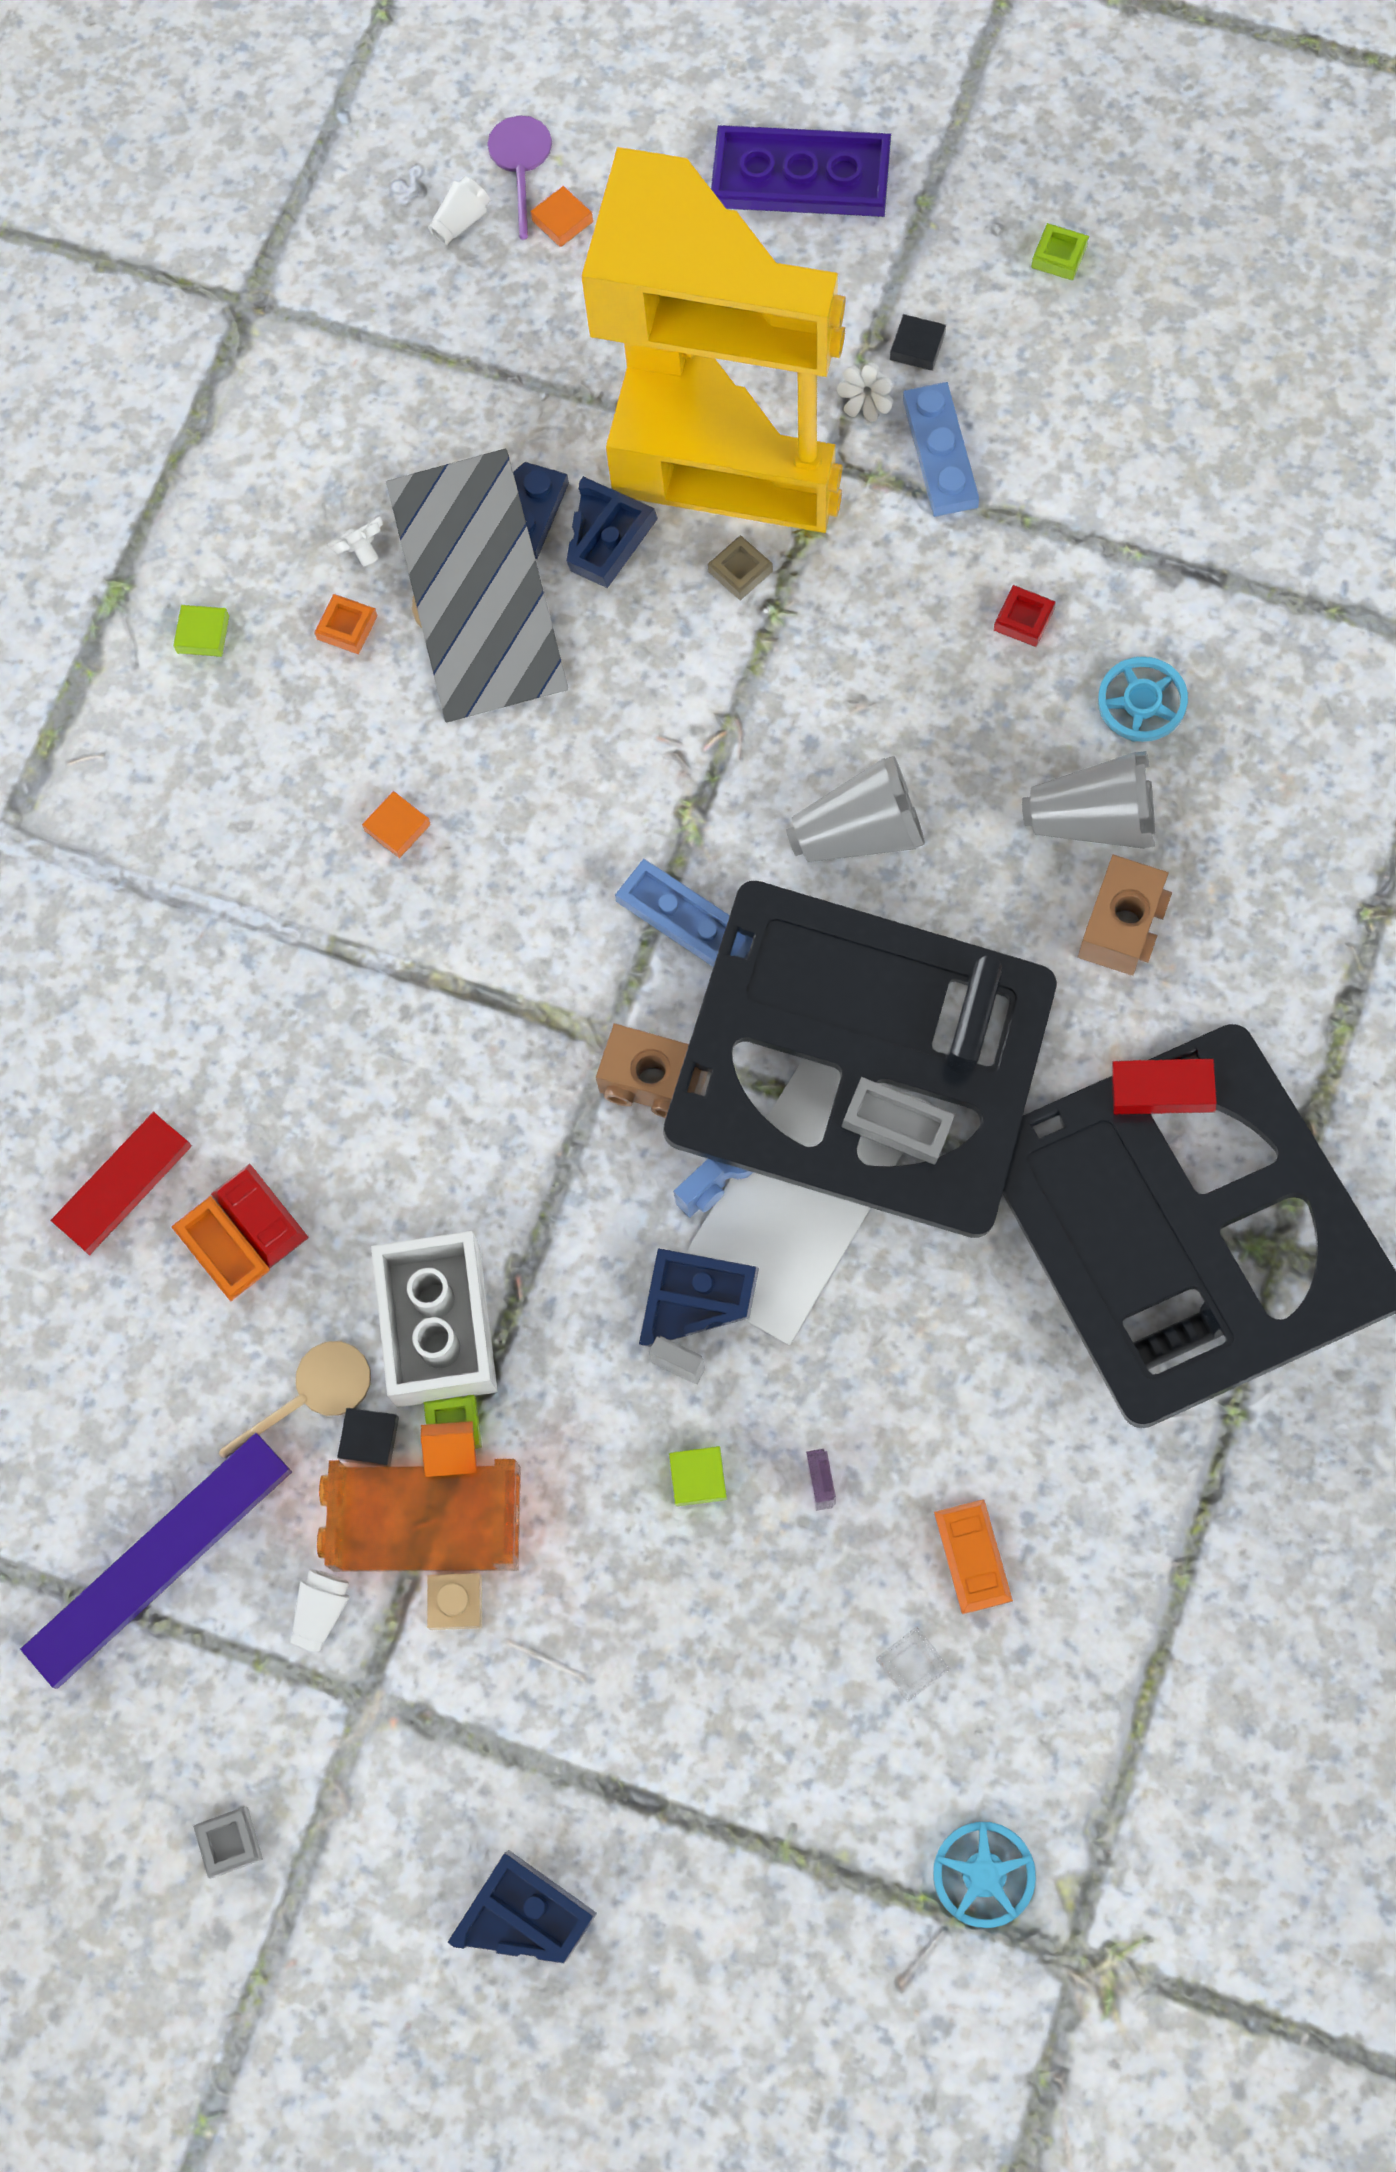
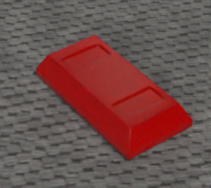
M248 1164L211 1193L269 1269L309 1238L251 1164Z

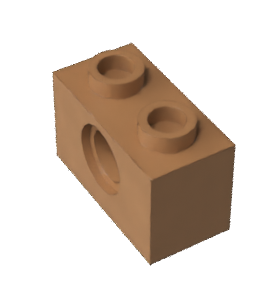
M1112 854L1077 958L1131 976L1134 975L1139 960L1148 963L1158 936L1149 932L1153 917L1161 920L1164 919L1172 895L1171 891L1163 889L1169 872ZM1124 910L1131 911L1138 917L1139 921L1125 923L1117 917L1116 913Z
M614 1023L596 1074L599 1092L604 1094L606 1100L614 1104L630 1107L635 1102L652 1107L651 1111L654 1114L666 1118L689 1044ZM695 1067L687 1092L701 1095L708 1072ZM649 1068H658L665 1073L660 1081L653 1084L644 1083L639 1079L642 1072Z

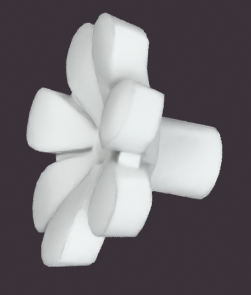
M868 363L863 367L862 371L856 366H851L843 371L845 381L838 384L837 393L840 397L850 399L844 406V411L848 416L855 417L860 410H863L864 418L873 422L878 419L880 412L887 414L891 410L893 399L887 394L891 391L893 385L888 377H884L879 372L878 365Z
M380 515L358 530L349 529L340 539H334L327 545L336 555L344 551H355L363 567L379 559L370 542L373 541L374 535L380 532V527L383 525Z

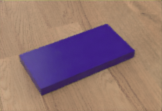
M718 125L711 190L726 209L885 217L891 134Z

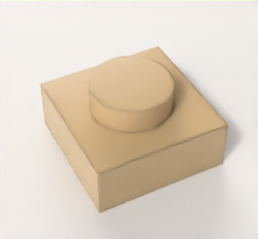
M480 1573L427 1575V1628L429 1630L482 1628V1575Z

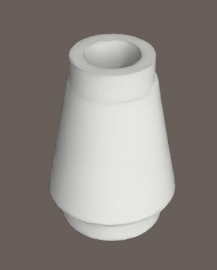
M464 176L460 182L454 181L428 229L439 241L448 245L487 213L486 206L491 201L490 197L479 184L467 176Z
M309 1570L306 1580H300L292 1629L293 1634L290 1640L291 1644L309 1651L320 1652L323 1642H325L350 1598L346 1594L349 1585L348 1581L326 1572Z

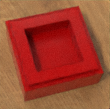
M1013 585L994 623V631L1037 647L1055 610L1056 601Z

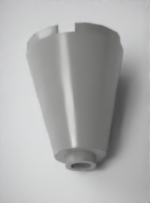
M1134 752L1031 787L1030 797L1022 798L1024 825L1033 826L1035 835L1143 849L1155 847L1152 834H1155L1152 782L1146 780V768L1150 767L1147 752Z
M895 756L881 759L792 817L794 827L786 829L795 856L804 854L807 862L914 850L917 847L923 846L925 840L915 807H912L908 795L909 790Z

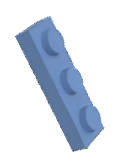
M948 382L903 391V404L933 516L936 517L978 508L979 495Z
M643 858L615 894L616 902L714 967L730 915ZM737 932L730 956L735 955L747 959L753 938Z

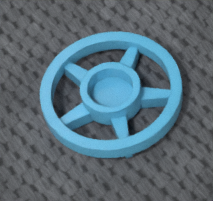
M1133 657L1113 666L1103 678L1098 694L1099 711L1106 725L1119 736L1133 742L1154 741L1173 732L1183 720L1188 704L1187 687L1178 671L1168 663L1152 657ZM1132 668H1152L1167 676L1155 683L1149 679H1138ZM1124 672L1128 683L1124 696L1106 699L1108 686L1117 675ZM1172 682L1175 684L1180 697V706L1177 713L1161 704L1162 692ZM1109 709H1125L1133 717L1132 729L1116 721L1109 712ZM1154 715L1170 721L1165 726L1156 730L1139 731L1143 719L1151 718Z
M974 1822L958 1828L944 1840L934 1861L933 1880L941 1903L952 1916L973 1927L994 1928L1011 1922L1025 1910L1035 1889L1036 1871L1028 1847L1016 1833L996 1823ZM979 1831L978 1853L969 1857L966 1862L945 1858L947 1851L958 1838L967 1833ZM987 1831L1001 1834L1009 1839L1018 1848L1023 1858L1002 1862L999 1857L990 1853ZM942 1865L962 1873L963 1882L968 1889L958 1908L954 1906L945 1892L942 1881ZM1025 1865L1027 1872L1025 1891L1019 1903L1013 1907L1003 1887L1006 1883L1007 1873ZM977 1896H993L1008 1912L1001 1917L986 1920L964 1914Z

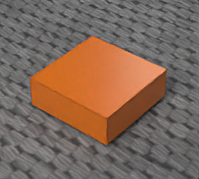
M564 186L530 211L532 221L559 247H562L593 222L592 212Z
M333 594L314 631L316 638L319 641L359 655L377 618L376 610L373 607Z
M395 791L362 824L367 834L399 859L431 825L427 816Z
M473 1421L421 1425L425 1477L477 1473Z

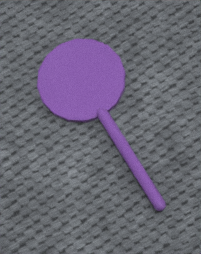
M518 115L506 118L498 123L489 134L487 146L490 157L497 166L517 173L519 237L522 240H526L528 237L525 171L533 170L544 163L551 152L552 139L549 129L541 121L530 116Z

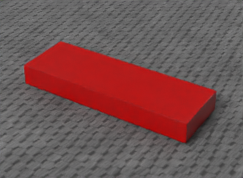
M153 1111L50 1221L88 1255H91L184 1156L192 1145Z

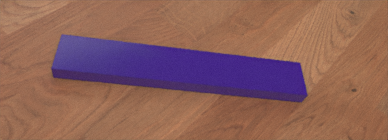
M257 1433L252 1435L20 1648L22 1653L50 1686L58 1689L292 1473L291 1469Z

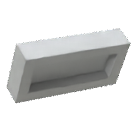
M861 1077L841 1127L935 1165L955 1114Z

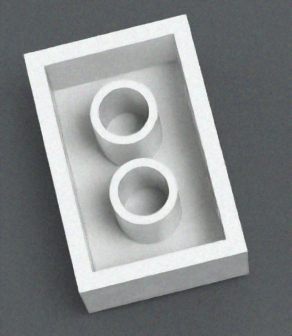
M473 1231L371 1246L387 1396L398 1408L424 1404L423 1402L497 1393L480 1245Z

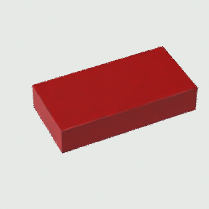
M1214 1059L1112 1061L1114 1114L1215 1113L1217 1103Z

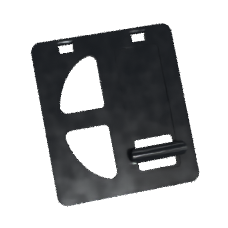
M748 881L738 889L666 1115L663 1127L664 1138L671 1147L966 1237H982L991 1230L996 1220L1057 987L1056 977L1049 968L1037 963L765 882ZM737 932L753 938L747 959L735 955L730 956ZM951 982H957L967 985L968 988L953 1042L948 1054H944L934 1050L932 1043L948 985ZM998 994L1009 1000V1006L992 1066H984L978 1064L995 998ZM741 1042H750L827 1065L839 1071L841 1076L823 1140L818 1145L807 1147L796 1142L777 1129L758 1111L745 1093L737 1077L732 1056L735 1045ZM695 1067L711 1073L704 1096L687 1092ZM861 1077L878 1084L887 1083L970 1108L980 1118V1126L977 1131L958 1148L940 1156L935 1165L926 1161L904 1166L866 1165L859 1159L857 1154L861 1135L841 1127Z
M1228 1024L1148 1060L1186 1059L1194 1054L1197 1055L1198 1059H1214L1216 1110L1240 1121L1264 1139L1277 1154V1159L1274 1163L1209 1193H1198L1190 1183L1151 1114H1114L1112 1076L1023 1115L1002 1194L1122 1416L1130 1425L1137 1428H1148L1396 1314V1270L1254 1038L1246 1028L1240 1025ZM1059 1115L1060 1122L1064 1128L1039 1139L1032 1127ZM1299 1198L1308 1205L1314 1225L1316 1238L1315 1270L1311 1286L1300 1306L1289 1317L1275 1319L1264 1310L1222 1238L1220 1230L1285 1199ZM1190 1289H1195L1200 1293L1204 1303L1200 1307L1199 1313L1135 1342L1131 1340L1123 1325V1321L1126 1318ZM1223 1335L1225 1337L1223 1344L1163 1372L1152 1374L1149 1371L1153 1367Z

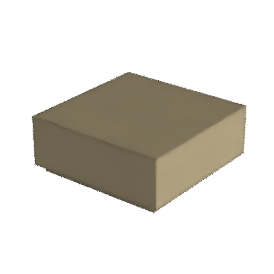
M740 535L708 563V572L741 601L773 572V563Z

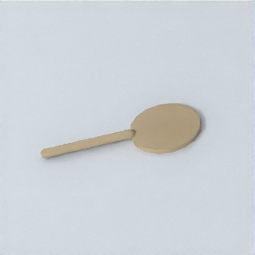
M342 1341L324 1342L313 1347L301 1359L296 1371V1389L299 1395L219 1451V1455L222 1458L228 1457L255 1433L260 1435L303 1404H306L312 1411L325 1416L343 1415L346 1413V1408L355 1409L365 1399L371 1385V1370L365 1356L356 1347Z

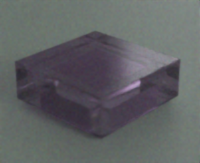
M824 1448L806 1451V1462L815 1510L834 1508L836 1495L828 1453L824 1451Z

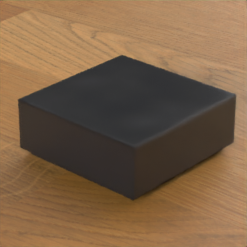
M903 314L890 350V360L933 371L945 337L946 325Z
M346 1408L337 1459L343 1462L390 1468L399 1417L396 1414Z

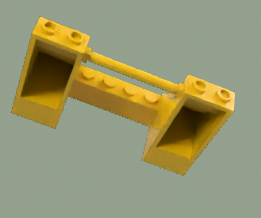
M617 147L581 275L590 337L622 342L625 347L627 368L606 443L611 488L635 500L826 533L829 517H837L842 498V489H839L843 465L835 463L836 444L817 441V376L827 377L831 358H840L842 354L845 327L841 325L844 317L846 296L838 295V273L776 263L739 213L724 207L688 158ZM716 359L797 372L798 438L780 435L747 389L742 386H736Z

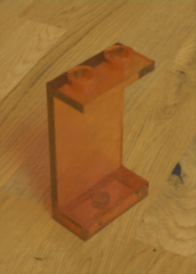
M494 1459V1466H477V1473L425 1477L424 1466L346 1467L339 1460H329L328 1475H321L319 1484L321 1506H327L326 1527H319L318 1557L325 1558L324 1565L333 1572L519 1571L521 1467L516 1459Z

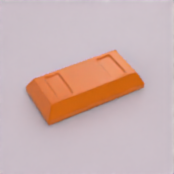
M209 1196L171 1226L230 1302L270 1271L269 1267L212 1196Z
M982 1499L935 1511V1519L961 1613L966 1614L1013 1602L985 1500Z

